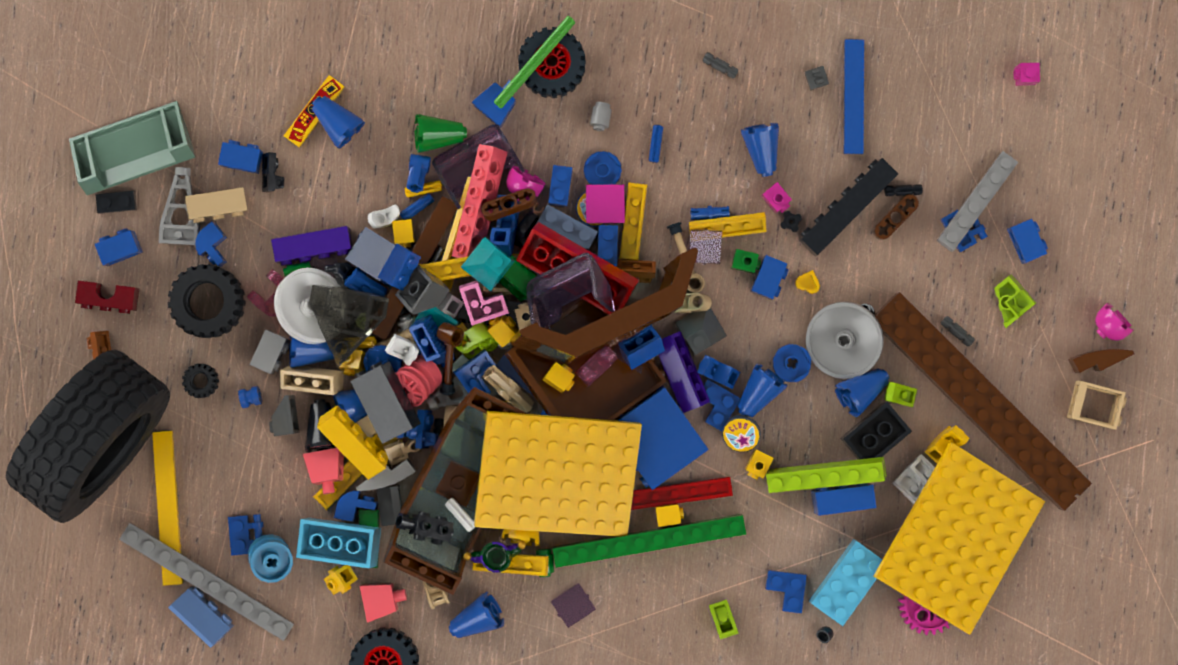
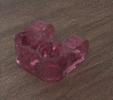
M273 268L266 275L277 287L284 279ZM254 290L247 295V298L266 315L277 317L276 313L272 314L269 311V306L274 303L275 292L267 301Z
M605 346L598 350L575 373L589 387L618 357L608 346Z

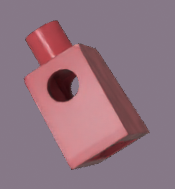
M337 448L303 454L312 484H322L323 494L335 493L333 482L343 480L344 455Z
M373 583L359 586L367 622L396 612L398 610L397 602L407 600L406 590L394 591L393 583Z

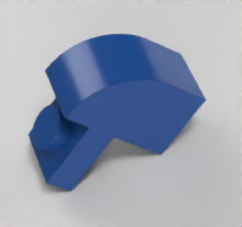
M210 222L198 233L195 245L200 256L204 257L206 254H209L207 258L212 265L222 267L227 261L216 249V246L227 239V237L215 222Z
M707 355L700 362L697 371L701 375L731 389L734 388L741 373Z
M350 491L339 499L334 518L353 522L356 520L358 507L376 510L378 501H374V497L366 495L360 498L361 491Z

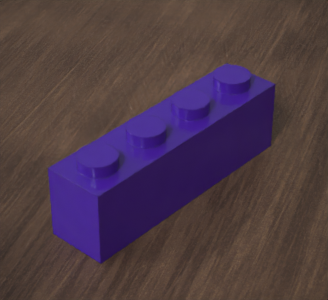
M348 226L271 239L275 262L281 263V266L292 265V261L299 260L300 263L308 262L313 257L327 259L330 258V254L336 253L338 256H344L353 247Z
M681 331L662 338L665 351L658 356L682 412L685 413L709 403V397Z

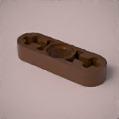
M526 188L488 201L482 206L483 216L488 221H494L529 209L537 203L536 194L532 189ZM529 196L530 200L526 201L525 197ZM509 201L514 202V206H513V207H511V208H505V207H504V205H505L506 202H509Z
M914 195L903 197L874 227L875 237L880 240L889 238L918 208L919 201ZM906 199L908 201L912 199L914 201L912 203L914 207L907 208L905 212L908 214L905 215L904 211L901 209L907 204L905 201ZM893 212L900 213V222L895 223L891 220ZM888 223L894 226L893 229L891 226L886 229L887 235H879V226L883 228Z

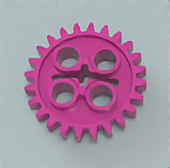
M903 595V598L898 599L903 604L898 606V609L903 611L900 614L902 618H905L903 622L906 625L910 623L909 628L912 630L916 628L917 633L920 634L923 629L925 635H928L929 630L935 635L936 629L943 633V626L948 629L950 628L947 621ZM924 610V617L918 619L917 614Z

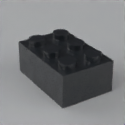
M884 401L840 439L857 459L877 458L884 456L908 436L912 430L892 406Z

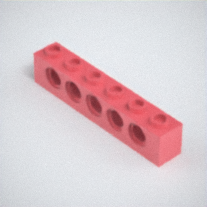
M479 144L452 257L470 256L484 237L487 238L491 221L484 218L481 209L484 203L497 197L508 152L494 146Z

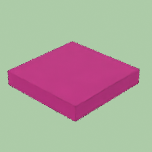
M586 185V224L625 223L624 185Z

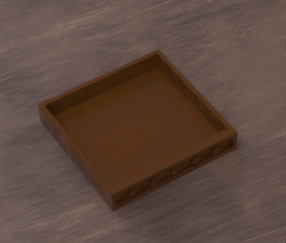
M582 299L542 328L567 335L609 314ZM616 344V346L605 350L603 347L568 364L567 366L573 370L572 373L575 375L572 379L575 383L569 391L565 389L563 393H560L543 381V378L555 362L518 347H513L505 353L508 361L548 416L614 420L667 382L664 371L661 368H657L654 364V357L631 370L621 355L619 345Z

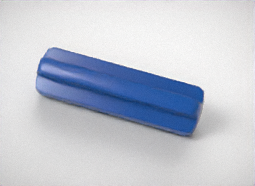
M661 125L653 126L649 162L658 163L663 134V126Z
M427 193L401 211V218L403 220L412 218L432 204L434 198L430 193Z

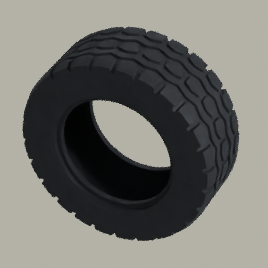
M109 350L100 354L85 365L82 370L78 371L58 391L29 427L30 429L21 439L8 464L6 471L8 484L54 521L65 523L72 520L92 505L113 484L144 446V443L151 436L167 408L170 400L169 389L163 382L141 365H138L132 358L130 359L124 352Z

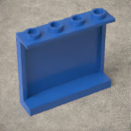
M663 385L656 389L657 392L617 420L639 422L642 424L636 471H639L642 475L639 479L645 487L650 486L652 490L709 450Z

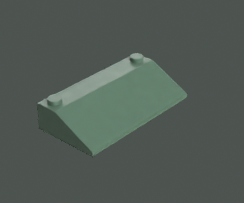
M177 101L69 139L77 181L86 195L195 158L193 145Z

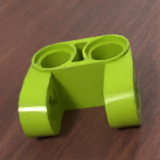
M481 322L464 332L463 340L467 343L464 347L461 346V343L456 348L470 360L484 349L487 353L493 351L499 344L487 331L488 325L485 322ZM474 350L475 354L471 355L469 353Z

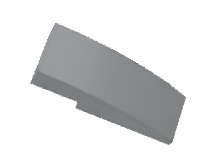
M406 459L394 469L387 464L386 469L371 479H367L356 489L357 491H368L383 488L407 478L415 473L417 469L409 459Z

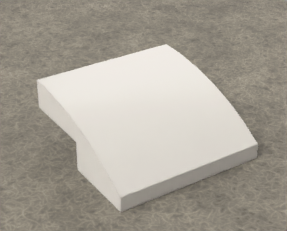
M920 454L892 483L915 504L935 467Z

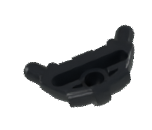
M348 262L326 265L325 271L334 274L337 283L346 290L348 295L347 302L349 304L354 303L355 296L358 293L345 286L344 282L352 275L355 268Z

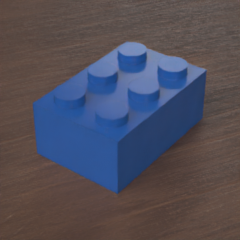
M870 483L811 490L814 513L818 516L877 508L874 485Z

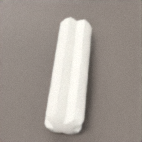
M454 498L449 499L445 503L447 509L468 532L475 528L474 520Z

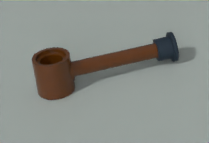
M444 322L437 330V338L446 345L445 374L440 393L452 395L455 393L454 383L452 382L454 347L462 343L464 331L457 326Z

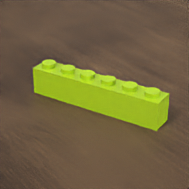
M884 457L769 469L766 474L769 493L885 481L887 476Z

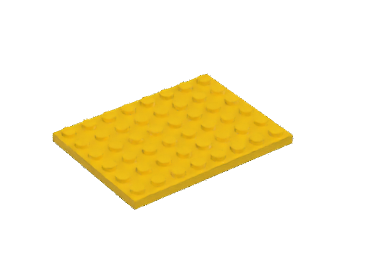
M487 411L474 526L480 528L605 536L628 535L642 424L639 422Z
M949 442L873 577L970 635L1045 501L959 446Z

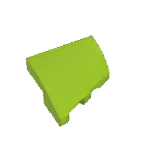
M1012 274L994 288L999 300V309L1002 312L1005 328L1036 304L1035 300Z

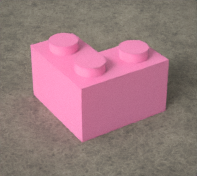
M477 280L459 286L471 325L509 313L502 292L483 298Z

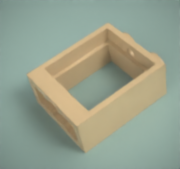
M1076 381L1067 418L1117 430L1122 421V416H1120L1121 410L1126 405V392L1083 381ZM1087 389L1114 396L1108 423L1080 416Z

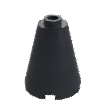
M325 399L314 400V403L310 405L305 441V451L307 453L312 452V450L321 451L337 448L317 428L320 417L331 410L330 403L326 402Z

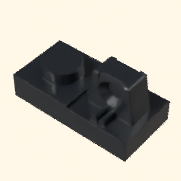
M273 152L262 154V192L266 193L284 188V177L275 175L279 162L278 158H276V153Z

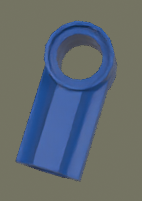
M411 154L407 189L411 190V192L418 193L423 191L426 173L428 174L430 169L431 157Z

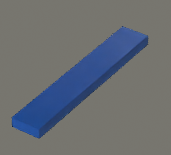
M860 39L844 40V154H864V40Z

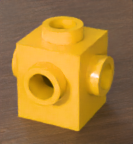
M355 347L341 349L340 355L337 356V367L343 371V374L354 376L365 370L363 364L365 352Z
M338 565L328 571L329 575L323 579L333 595L338 592L344 594L352 588L350 585L358 580L349 565H344L341 568Z

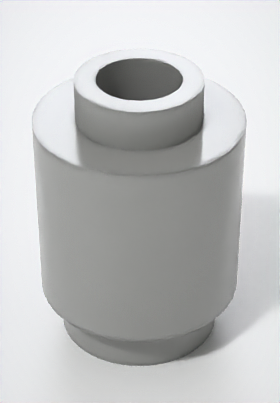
M596 102L595 106H593L590 125L593 126L594 130L604 131V129L609 128L612 111L610 104Z

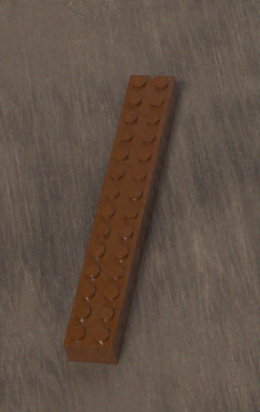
M900 292L896 293L874 315L881 325L883 334L1058 509L1065 511L1077 499L1075 495L1080 496L1092 484Z

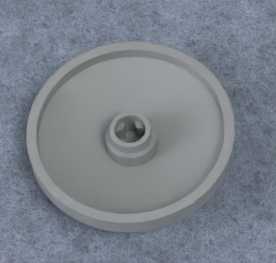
M836 302L827 305L812 318L806 332V347L811 360L822 372L835 378L849 379L863 375L876 364L883 349L884 337L879 321L867 308L853 302Z

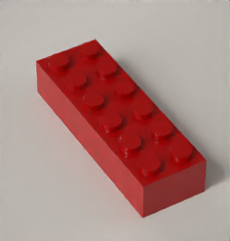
M540 222L531 230L516 259L519 263L607 314L624 308L639 282L637 278Z

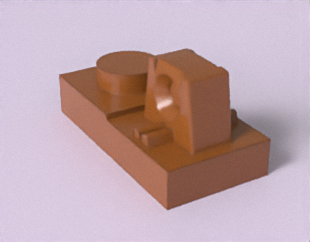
M618 259L617 267L635 278L639 277V283H651L652 278H655L656 261Z
M109 331L91 332L90 337L86 338L88 349L93 350V359L111 350Z

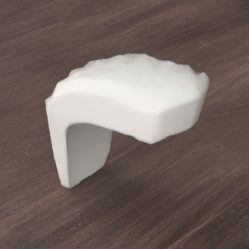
M395 204L389 208L369 213V224L374 229L392 225V221H396L400 215L399 207Z

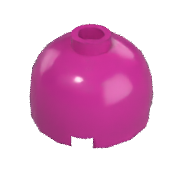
M513 166L507 175L506 184L508 190L514 193L529 188L538 197L544 189L545 182L535 174L533 177L527 173L528 170Z
M1106 303L1096 315L1095 323L1099 328L1096 331L1103 339L1108 337L1114 341L1122 340L1130 335L1134 329L1130 328L1132 325L1118 310L1113 312L1111 310L1113 306Z

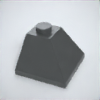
M418 264L415 270H413L412 276L404 290H398L395 295L410 313L417 314L439 306L450 289L440 279Z
M711 308L703 312H692L675 322L694 355L727 336Z
M295 395L284 396L272 415L269 428L270 432L274 433V436L300 433Z

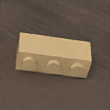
M243 187L185 196L189 221L193 220L194 223L205 222V218L213 217V220L224 219V215L232 214V217L243 216V212L247 211Z
M289 365L280 370V389L335 395L343 390V371L305 366L290 368Z

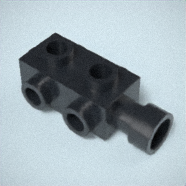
M419 512L412 515V518L407 514L399 513L396 518V528L402 530L410 529L409 534L414 535L413 539L425 541V538L431 539L432 544L442 545L443 542H450L454 534V523L448 522L446 517L436 516V518H432L430 513Z

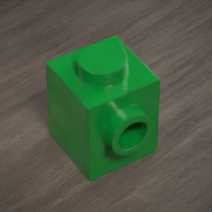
M736 249L731 269L754 274L755 270L759 271L761 259H758L759 254Z

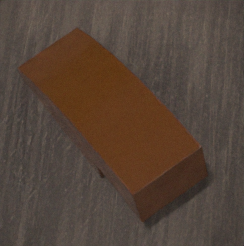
M1106 349L1080 354L1068 360L1075 373H1081L1091 367L1095 371H1102L1135 353L1132 350Z

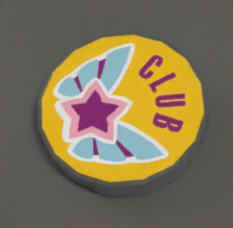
M736 415L729 418L724 425L722 431L723 441L733 451L748 452L758 445L761 430L754 419L748 418L745 415Z

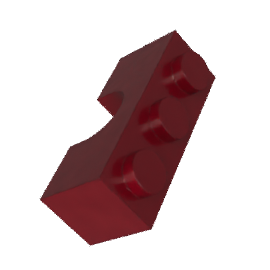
M78 280L75 303L81 304L80 308L92 309L93 306H100L101 311L111 312L112 308L119 309L118 313L130 314L131 310L137 311L140 288L116 285L114 295L109 299H105L101 294V283Z

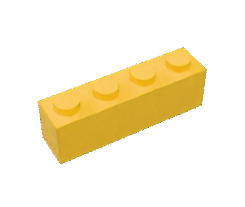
M337 405L320 417L317 428L368 480L386 469L388 457L385 451L379 449L373 439L368 437L361 427L349 418L346 411Z

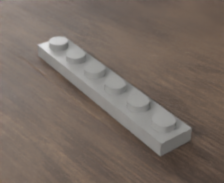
M1002 151L936 241L953 252L1018 162Z

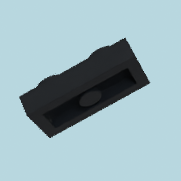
M135 191L95 194L98 214L137 210Z

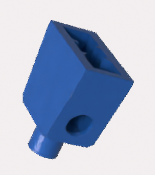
M508 80L503 87L499 86L496 82L493 83L472 101L473 106L499 128L503 126L516 104V99L511 97L503 108L496 106L494 100L511 80Z

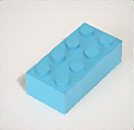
M316 518L301 519L296 558L369 569L376 567L381 528Z
M853 539L809 602L843 626L876 581L873 575L883 559Z

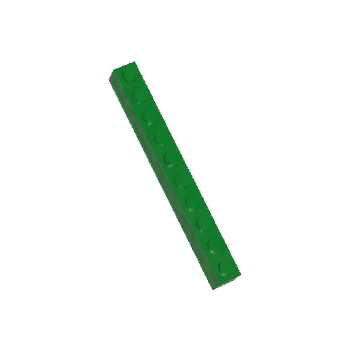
M737 514L628 533L626 536H611L554 546L552 550L555 567L558 568L746 535L743 515Z

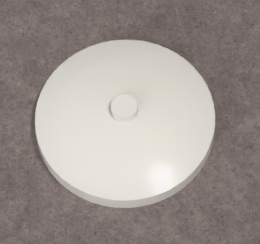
M315 268L295 270L280 282L275 292L274 309L277 319L283 329L298 341L307 344L325 343L336 337L343 330L347 322L349 307L346 294L336 279L322 270Z

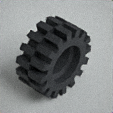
M194 364L188 367V370H185V375L182 376V379H184L182 386L185 387L184 390L188 392V395L194 396V398H205L214 394L215 390L218 389L219 379L217 376L219 375L210 365ZM199 373L206 375L208 383L204 388H197L194 384V377Z

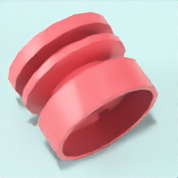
M418 355L410 366L404 364L396 372L411 405L415 407L421 405L442 383V374L438 366L432 360L426 362L423 355Z

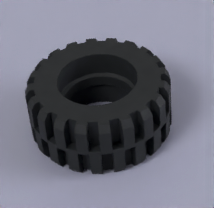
M200 264L196 267L191 266L187 268L186 272H181L178 275L177 281H173L171 285L173 289L168 293V297H170L168 308H171L172 312L170 315L172 319L176 320L175 324L182 328L184 332L201 338L220 337L222 334L232 331L231 328L233 326L236 327L238 325L239 318L244 314L242 310L246 304V301L243 300L245 293L244 289L240 287L241 283L231 272L215 265ZM210 283L216 285L222 291L224 304L221 312L215 318L205 320L197 317L192 312L190 298L193 291L199 285Z

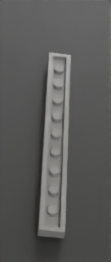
M129 523L119 540L284 641L292 629L294 623L134 524Z

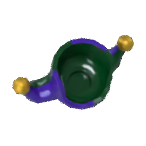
M520 541L519 543L505 545L500 542H491L486 544L482 551L464 553L463 558L467 561L471 560L474 563L483 564L487 570L493 573H500L510 566L512 558L526 547V543Z

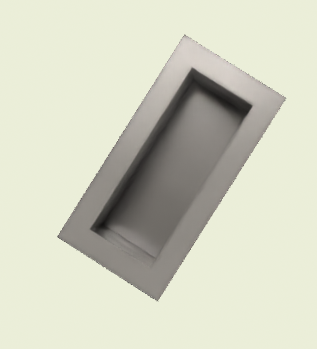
M265 329L250 365L269 374H274L275 371L278 372L282 365L280 359L283 354L287 353L290 344H288L289 339Z

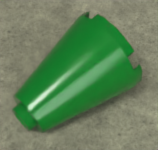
M422 114L415 115L414 124H418L416 130H414L417 153L461 143L464 138H467V128L463 127V123Z

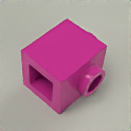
M1040 63L1018 64L1013 72L1016 86L1038 84L1040 82Z
M778 182L761 195L775 214L778 211L783 213L790 207L789 202L792 200Z

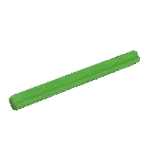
M567 16L494 100L496 106L499 108L504 107L575 24L573 18Z

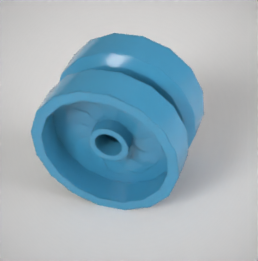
M269 534L256 538L248 550L250 568L254 576L259 580L267 583L278 582L290 573L293 566V556L286 541L280 536Z

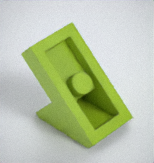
M889 382L884 400L913 408L917 389Z
M727 600L709 605L720 640L739 634Z

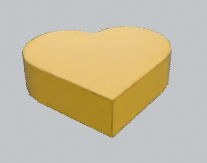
M813 270L799 276L795 280L797 289L806 290L809 294H814L820 289L819 281Z

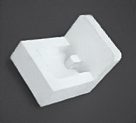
M394 334L385 351L387 354L402 359L406 365L410 366L416 360L419 349L414 342Z

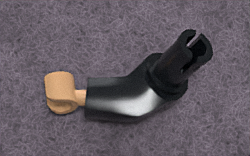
M539 203L533 206V212L529 211L517 227L514 245L519 246L521 250L538 221L537 215H542L545 209L543 207L541 211H536Z

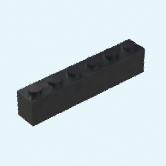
M883 158L879 161L875 159L868 166L870 170L865 175L861 173L854 180L856 184L852 188L848 186L841 193L843 197L838 202L834 200L827 207L829 211L825 215L821 213L814 220L816 224L811 229L807 227L800 234L802 238L799 241L815 257L898 175Z

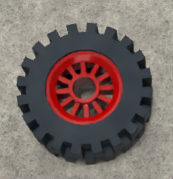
M547 27L542 28L541 32L536 30L532 33V37L525 39V44L521 46L520 55H518L519 71L557 27H552V30H547ZM567 32L554 47L552 53H549L542 61L543 64L539 65L525 81V85L528 88L530 87L535 94L539 93L545 98L547 96L557 98L559 95L563 97L567 95V92H573L577 84L581 83L586 66L585 53L580 41L578 42L573 34L570 35ZM549 58H555L558 61L555 66H549L546 62Z
M385 627L379 628L376 631L374 629L367 635L365 634L355 645L350 655L349 665H370V662L375 663L373 665H379V660L381 659L387 660L389 665L397 662L398 665H418L419 655L416 653L418 649L416 645L413 646L411 643L413 640L410 637L406 638L404 636L405 633L402 631L396 632L395 628L385 629Z

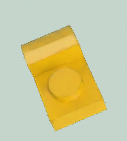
M957 425L953 427L948 426L930 443L924 452L937 464L949 442L960 447L966 444L970 438Z

